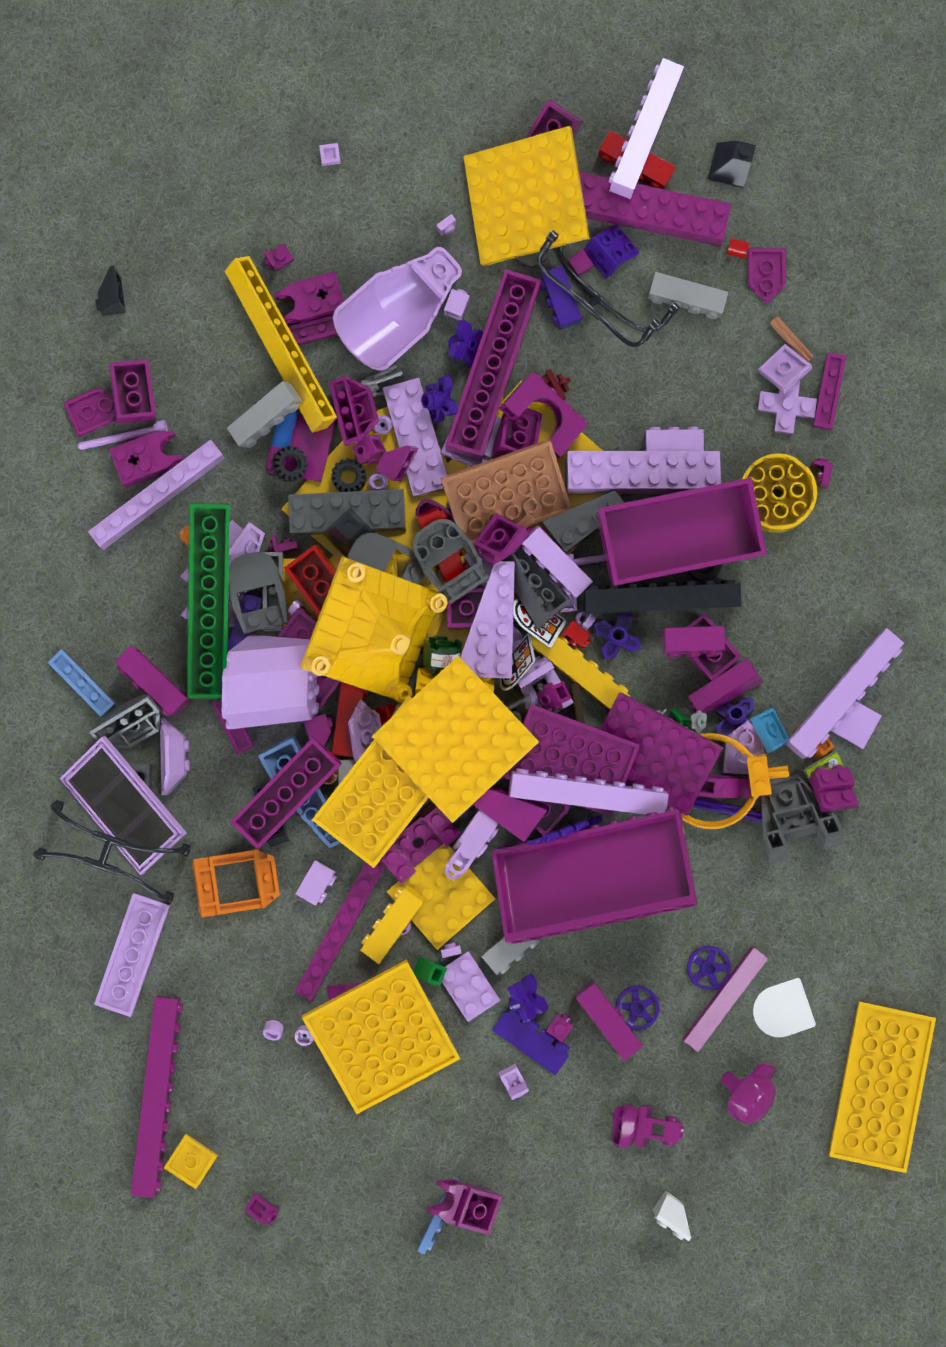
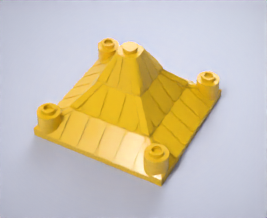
M342 556L300 668L318 676L323 675L403 703L408 695L412 697V689L408 686L409 678L415 667L435 612L439 613L445 610L448 603L447 598L440 592Z

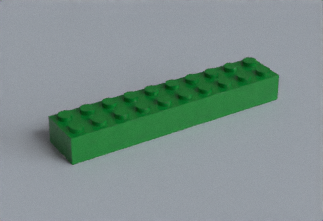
M189 502L186 648L187 698H222V675L227 666L230 533V505L228 503Z

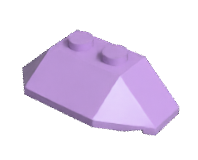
M160 718L161 795H169L187 776V771H190V760H187L190 743L189 740L186 741V737L169 720Z

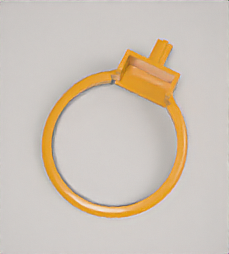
M716 733L699 734L709 740L728 743L739 750L743 756L748 755L747 764L752 796H749L745 805L736 814L727 819L707 822L681 813L682 820L692 826L703 829H720L738 822L750 811L759 796L772 794L770 779L789 777L788 765L768 768L767 753L752 754L741 742L726 735Z

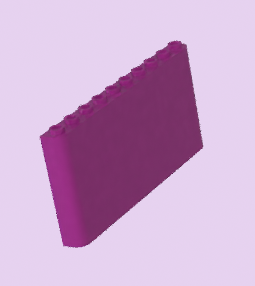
M668 808L664 813L659 814L657 812L647 813L646 817L641 818L637 816L629 817L627 821L623 822L611 821L606 826L593 825L588 830H580L547 843L543 841L528 845L526 841L517 842L516 846H500L497 848L498 850L492 851L504 938L508 944L538 940L698 905L681 811L676 808Z

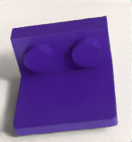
M617 224L594 236L583 249L606 279L612 276L620 265L640 253Z

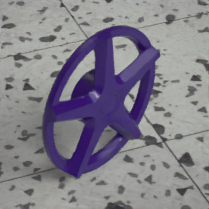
M704 946L698 948L689 957L687 963L688 976L701 989H717L730 976L731 965L729 958L717 947ZM703 950H710L707 960H703L695 955ZM716 951L725 958L727 964L715 963ZM692 961L701 968L694 977L691 973ZM727 970L725 978L718 984L715 973ZM704 976H708L713 986H703L697 981Z
M632 986L625 989L619 995L616 1002V1007L631 1012L627 1025L633 1030H642L650 1027L656 1021L659 1014V1002L656 995L643 986ZM637 989L648 992L652 997L641 1001ZM627 992H632L631 1003L620 1002ZM655 1002L656 1013L652 1018L646 1011V1007ZM638 1016L649 1022L644 1026H633Z

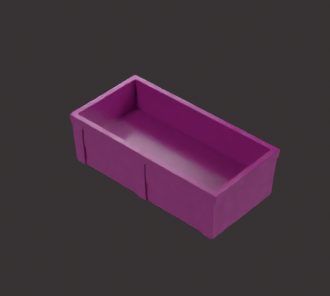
M752 478L601 507L596 512L610 585L615 586L767 555Z

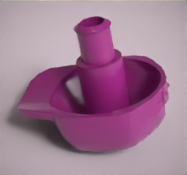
M769 1063L758 1065L745 1079H738L731 1071L723 1074L721 1084L730 1089L732 1095L728 1102V1113L733 1119L745 1124H751L761 1120L771 1109L776 1093L773 1081L771 1080L776 1073V1069Z

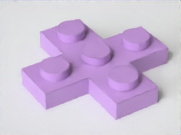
M800 380L787 393H783L780 389L778 394L763 391L759 393L757 411L776 414L774 432L792 435L794 433L795 417L815 418L817 399L798 396Z

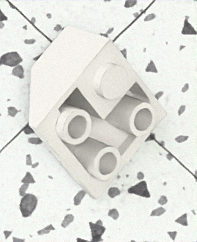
M665 1190L652 1210L655 1215L654 1218L663 1228L666 1229L668 1226L680 1240L685 1238L690 1241L691 1235L684 1205Z

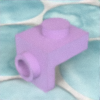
M516 1064L498 1072L512 1100L523 1096L529 1091Z

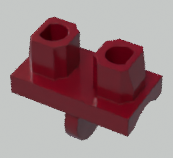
M551 368L546 370L545 375L542 376L544 382L554 388L562 400H566L561 388H563L565 393L570 390L567 385L571 382L570 378L564 379L560 373L556 376L559 380L557 382Z

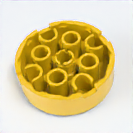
M770 454L761 457L746 470L741 480L752 478L762 531L769 533L789 531L801 524L815 506L817 499L815 478L810 469L793 456ZM773 489H778L781 492L782 496L779 498L776 497L773 493Z

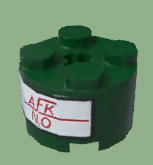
M446 636L429 637V641L424 640L423 665L429 668V672L440 673V670H443L457 656L461 657L462 642L458 639H455V642L447 641Z

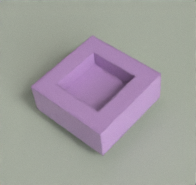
M338 143L319 145L322 166L341 164Z
M452 214L436 225L440 236L448 235L455 230L456 219Z
M455 942L445 944L444 949H441L443 958L462 954L460 945H456Z

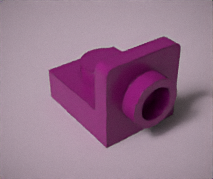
M284 243L270 252L264 251L265 258L263 260L269 269L272 267L275 272L294 261Z
M822 458L813 460L811 468L822 469L818 471L817 482H820L819 488L827 489L830 485L833 463H829L827 459Z
M275 534L271 535L272 540L269 541L271 552L287 554L299 551L296 540L285 539L281 541V544H278Z
M255 1193L245 1211L260 1224L270 1225L276 1220L280 1207L272 1205L260 1194Z

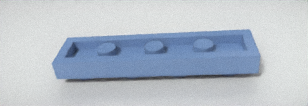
M61 649L48 662L100 717H103L116 705L64 650Z
M452 1176V1178H451V1179H455V1180H459V1181H460V1179H458V1178H456V1177H454V1176ZM445 1192L440 1200V1203L443 1202L445 1198ZM433 1215L418 1246L417 1251L424 1255L426 1250H431L435 1242L432 1239L435 1232L439 1233L444 1222L438 1216Z

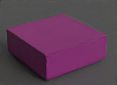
M584 250L568 259V263L577 276H580L594 266Z

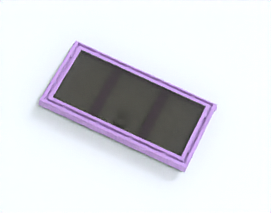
M106 736L101 737L60 778L105 834L126 840L134 845L153 848H172L187 834ZM115 845L140 875H144L165 854L138 851L127 847L125 849Z

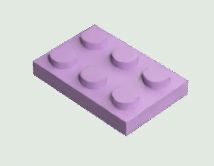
M469 951L445 966L447 970L442 983L468 1022L500 1001Z

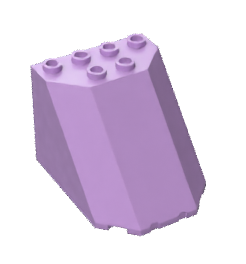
M249 635L228 651L227 666L222 675V717L226 719L227 729L311 720L318 714L319 704L316 703V695L318 696L319 684H316L318 675L300 668L310 641L309 639Z

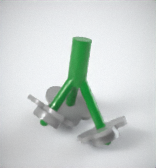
M676 708L671 709V715L679 724L684 725L697 734H703L702 730L706 727L707 720L705 713L698 710L696 714L691 715V718H685Z

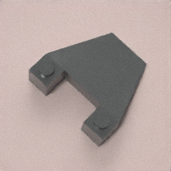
M798 774L770 781L772 794L761 795V848L768 864L786 860L789 849L786 841L817 834L823 850L842 845L844 831L837 816L830 811L821 812L816 796L813 794L814 791Z

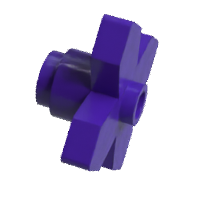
M459 320L456 328L457 334L451 336L448 341L449 356L455 360L463 358L464 366L471 369L477 353L476 348L479 347L483 331L476 329L472 331L471 323L466 320Z
M451 376L439 378L438 384L432 383L425 387L426 393L422 394V406L431 410L432 423H440L444 421L445 416H453L458 413L456 401L450 397L453 388Z
M630 613L619 615L615 626L610 625L606 621L593 625L596 636L607 639L601 650L604 660L615 658L620 646L628 652L641 649L638 637L628 634V630L633 624ZM619 634L620 640L614 639L613 635Z
M741 699L734 706L727 702L716 708L715 713L724 719L716 726V734L728 736L748 720L746 717L754 711L753 699Z
M533 974L523 977L521 983L517 982L508 987L511 995L509 1006L513 1011L519 1012L524 1023L536 1018V1014L543 1013L549 1009L545 998L536 993L537 981Z

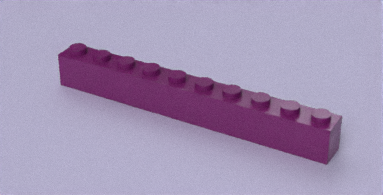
M158 995L154 998L131 1195L154 1198L158 1192H161L162 1180H159L160 1172L163 1173L165 1162L162 1160V1152L165 1153L167 1147L164 1135L168 1133L169 1121H166L167 1113L171 1111L172 1102L169 1101V1093H173L174 1088L171 1076L175 1074L176 1062H173L174 1054L178 1052L179 1043L176 1042V1034H180L181 1023L178 1022V1018L183 1012V1003H180L181 998Z

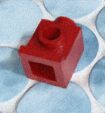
M574 621L570 623L561 635L563 638H568L567 641L574 648L578 646L585 649L591 642L588 639L591 634Z

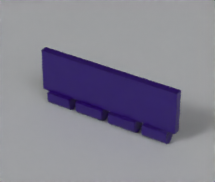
M600 815L572 826L527 841L528 845L543 841L547 843L603 822V818Z
M512 1009L509 1012L505 1011L492 1031L556 1075L569 1057L566 1053L570 1047L559 1040L553 1045L555 1037L546 1032L544 1028H542L539 1034L536 1033L540 1027L532 1020L522 1023L520 1021L522 1018L518 1011L515 1012Z

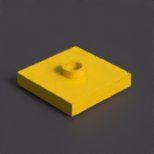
M185 1134L164 1166V1169L194 1189H197L218 1157V1154L188 1134Z

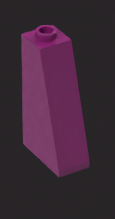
M746 658L688 696L691 700L689 706L694 713L699 710L707 714L763 683V680Z
M491 786L473 805L525 842L549 807L534 800L510 797L509 791Z

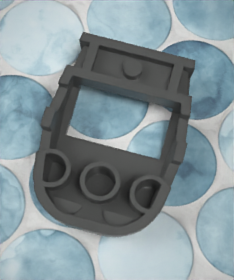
M447 519L436 520L416 534L413 541L414 554L426 577L448 599L450 604L489 579V575L486 574L473 543L452 521ZM464 547L475 564L445 585H442L431 568Z
M367 532L360 535L353 543L347 555L348 559L384 572L395 550H398L410 557L400 578L419 585L424 576L419 561L409 547L377 533Z
M253 552L235 558L229 565L228 589L230 602L243 633L247 634L287 624L289 619L287 618L286 608L288 607L285 584L273 558L262 552ZM275 584L280 605L242 614L237 593Z

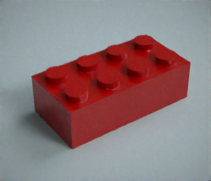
M313 545L285 566L284 569L319 616L335 576L336 568L320 546Z

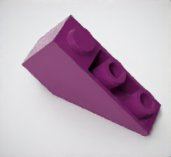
M710 773L698 796L749 798L750 795L752 796L750 779Z

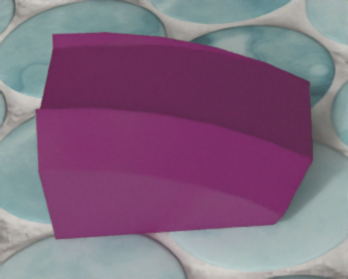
M495 513L473 545L480 558L495 565L519 548L530 534L523 526L517 525Z

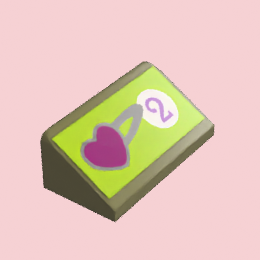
M834 750L805 767L802 771L810 783L809 778L818 767H825L827 770L832 769L836 765L845 766L838 751Z

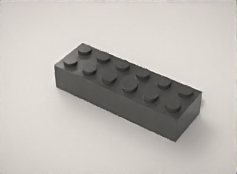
M404 489L288 495L290 534L292 536L323 535L322 533L349 508L374 532L406 531Z

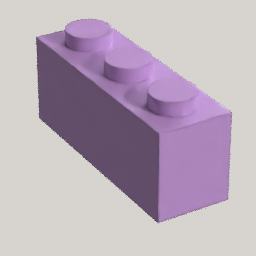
M650 427L645 432V451H704L703 429H698V427H687V430H680L679 427H669L668 430H661L660 427Z

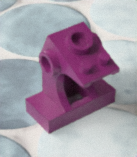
M639 1106L635 1146H647L649 1139L663 1141L662 1144L674 1146V1143H679V1139L683 1138L684 1126L677 1117L666 1116L665 1119L652 1116L653 1106ZM654 1123L664 1125L663 1135L653 1133Z

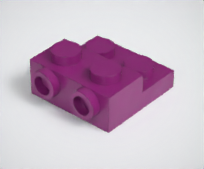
M836 765L832 769L826 770L825 767H818L814 770L809 780L821 812L857 808L859 803L853 790L855 781L849 767L843 768L842 765Z

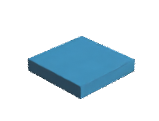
M773 707L750 719L767 753L785 745L789 740Z

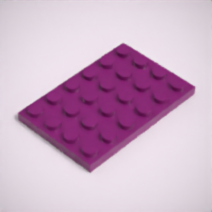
M622 692L618 694L601 728L605 732L640 745L626 782L632 786L633 784H641L647 789H652V786L664 788V791L669 794L667 805L679 809L685 815H688L723 749L720 745Z
M530 703L522 724L539 742L502 777L510 780L511 771H517V768L529 770L528 773L536 774V771L547 772L548 776L565 774L570 779H575V776L586 777V781L594 782V779H603L608 784H613L614 781L625 783L640 745ZM585 807L612 817L614 810Z

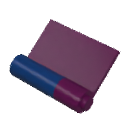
M298 408L296 411L287 414L283 422L275 425L265 470L268 471L269 475L278 477V475L273 474L275 470L271 469V466H273V463H271V459H274L273 455L284 447H298L299 451H304L303 456L308 458L305 459L308 462V466H306L308 470L304 472L305 475L301 479L322 482L336 420L327 429L312 433ZM286 457L283 461V466L287 471H293L296 468V462L292 457Z

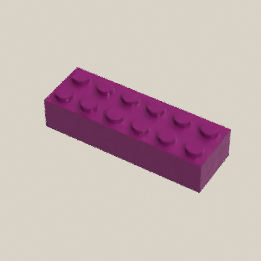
M314 736L230 823L259 849L342 763Z

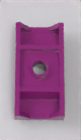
M433 803L406 826L381 858V861L402 884L416 872L414 868L441 845L445 844V846H448L461 833ZM415 838H422V843L419 846L412 844Z

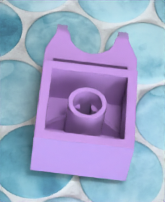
M480 809L452 847L455 849V852L445 866V875L451 880L460 878L467 871L475 857L479 858L488 847L485 844L486 841L489 843L499 830L496 828L498 823ZM453 864L457 865L460 871H456L453 868Z

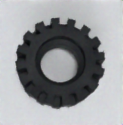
M293 446L279 449L273 455L274 459H271V463H273L271 469L275 470L273 474L278 475V479H283L284 482H292L305 475L304 472L308 470L306 468L308 462L305 461L308 458L303 456L304 451H299L298 447L293 448ZM286 457H292L295 460L296 468L293 471H287L284 468L283 461Z
M346 458V460L342 459L339 463L335 464V467L332 469L331 478L339 492L361 491L360 489L365 486L366 472L362 464L355 459L350 460V458ZM350 469L356 473L354 482L345 483L342 480L341 476L345 470Z

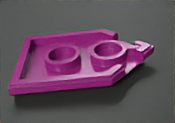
M748 248V286L766 304L786 286V248Z
M100 388L93 389L63 403L78 437L113 423L116 417L113 394Z

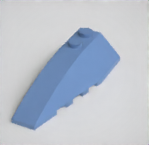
M292 735L259 754L258 757L270 779H272L302 748L295 735ZM320 786L296 811L311 826L320 839L331 848L341 842L312 821L328 800Z

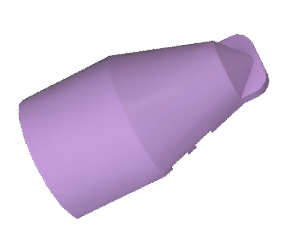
M436 247L427 255L408 261L403 265L392 267L387 271L376 273L336 308L333 321L341 341L360 362L368 367L379 371L388 369L429 331L452 284L462 274L460 265L444 248Z

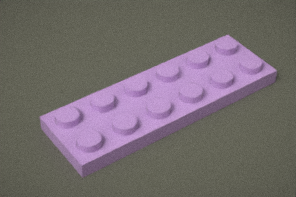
M416 378L384 387L383 392L399 448L407 445L419 448L407 470L413 497L443 490L440 478L447 476L429 410L424 408L421 403L423 389L420 379Z
M136 893L132 894L94 1005L132 1017L171 905Z

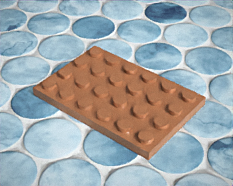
M550 439L440 478L455 524L473 544L495 513L515 524H518L526 514H530L535 519L533 524H536L571 509Z

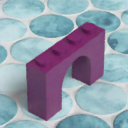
M532 372L525 377L499 409L514 421L531 403L540 402L547 405L553 411L556 418L554 432L548 439L551 440L556 459H558L588 424L585 422L584 417L576 413L567 401L562 400L557 395V391L549 387L539 374Z

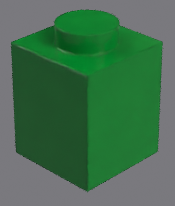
M419 956L413 972L416 977L423 981L440 986L447 968Z

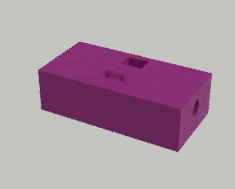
M591 980L575 993L576 999L624 1061L643 1047L640 1040L624 1021L623 1017L625 1015L618 1013L619 1007L615 1008L594 980Z

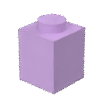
M452 289L444 308V315L462 320L470 301V295H467V292L464 290Z

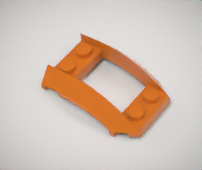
M258 849L193 859L192 869L194 870L199 904L198 911L201 918L265 908L280 895L274 856L263 853ZM254 860L259 898L220 904L214 866Z

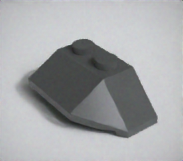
M137 695L108 713L89 733L96 741L106 736L115 748H131L160 730V708L149 695Z

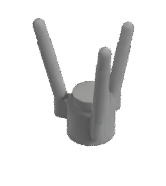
M393 365L388 369L366 377L365 380H361V383L371 389L373 397L385 396L384 392H376V390H379L378 383L400 376L403 372L400 371L376 379L397 368V365Z

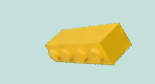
M408 885L404 889L400 888L394 896L396 901L393 905L391 903L388 904L383 911L386 915L382 920L378 919L372 927L374 931L371 936L367 934L361 942L363 947L360 951L378 964L385 958L426 900L425 897Z

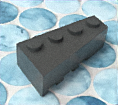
M521 544L519 548L502 561L515 562L514 590L537 629H539L559 614L571 601L544 569L535 562L536 560L522 549L523 545Z

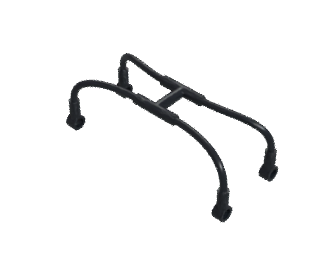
M552 230L548 234L546 241L540 248L538 265L542 272L569 293L578 304L597 320H600L618 339L628 346L638 347L645 341H648L655 331L660 330L664 325H667L681 308L674 302L661 319V322L655 318L648 327L640 326L614 309L611 303L589 284L584 283L573 272L564 258L563 246L558 247L561 263L592 299L589 301L585 300L580 294L575 293L545 268L542 258L544 253H547L551 245L559 237L556 231ZM599 303L608 312L611 311L626 324L637 330L644 331L641 339L638 342L627 340L594 306Z
M56 800L50 805L52 811L62 820L76 829L91 835L93 838L104 841L105 844L99 861L87 856L81 857L67 853L47 852L46 849L40 847L33 853L36 859L43 861L45 857H59L81 861L85 865L124 876L163 900V902L172 903L175 893L166 891L165 895H163L137 877L106 862L112 845L144 852L180 853L188 856L191 845L183 843L180 848H153L134 845L126 840L96 830L92 831L74 822L61 812L64 806L62 801Z

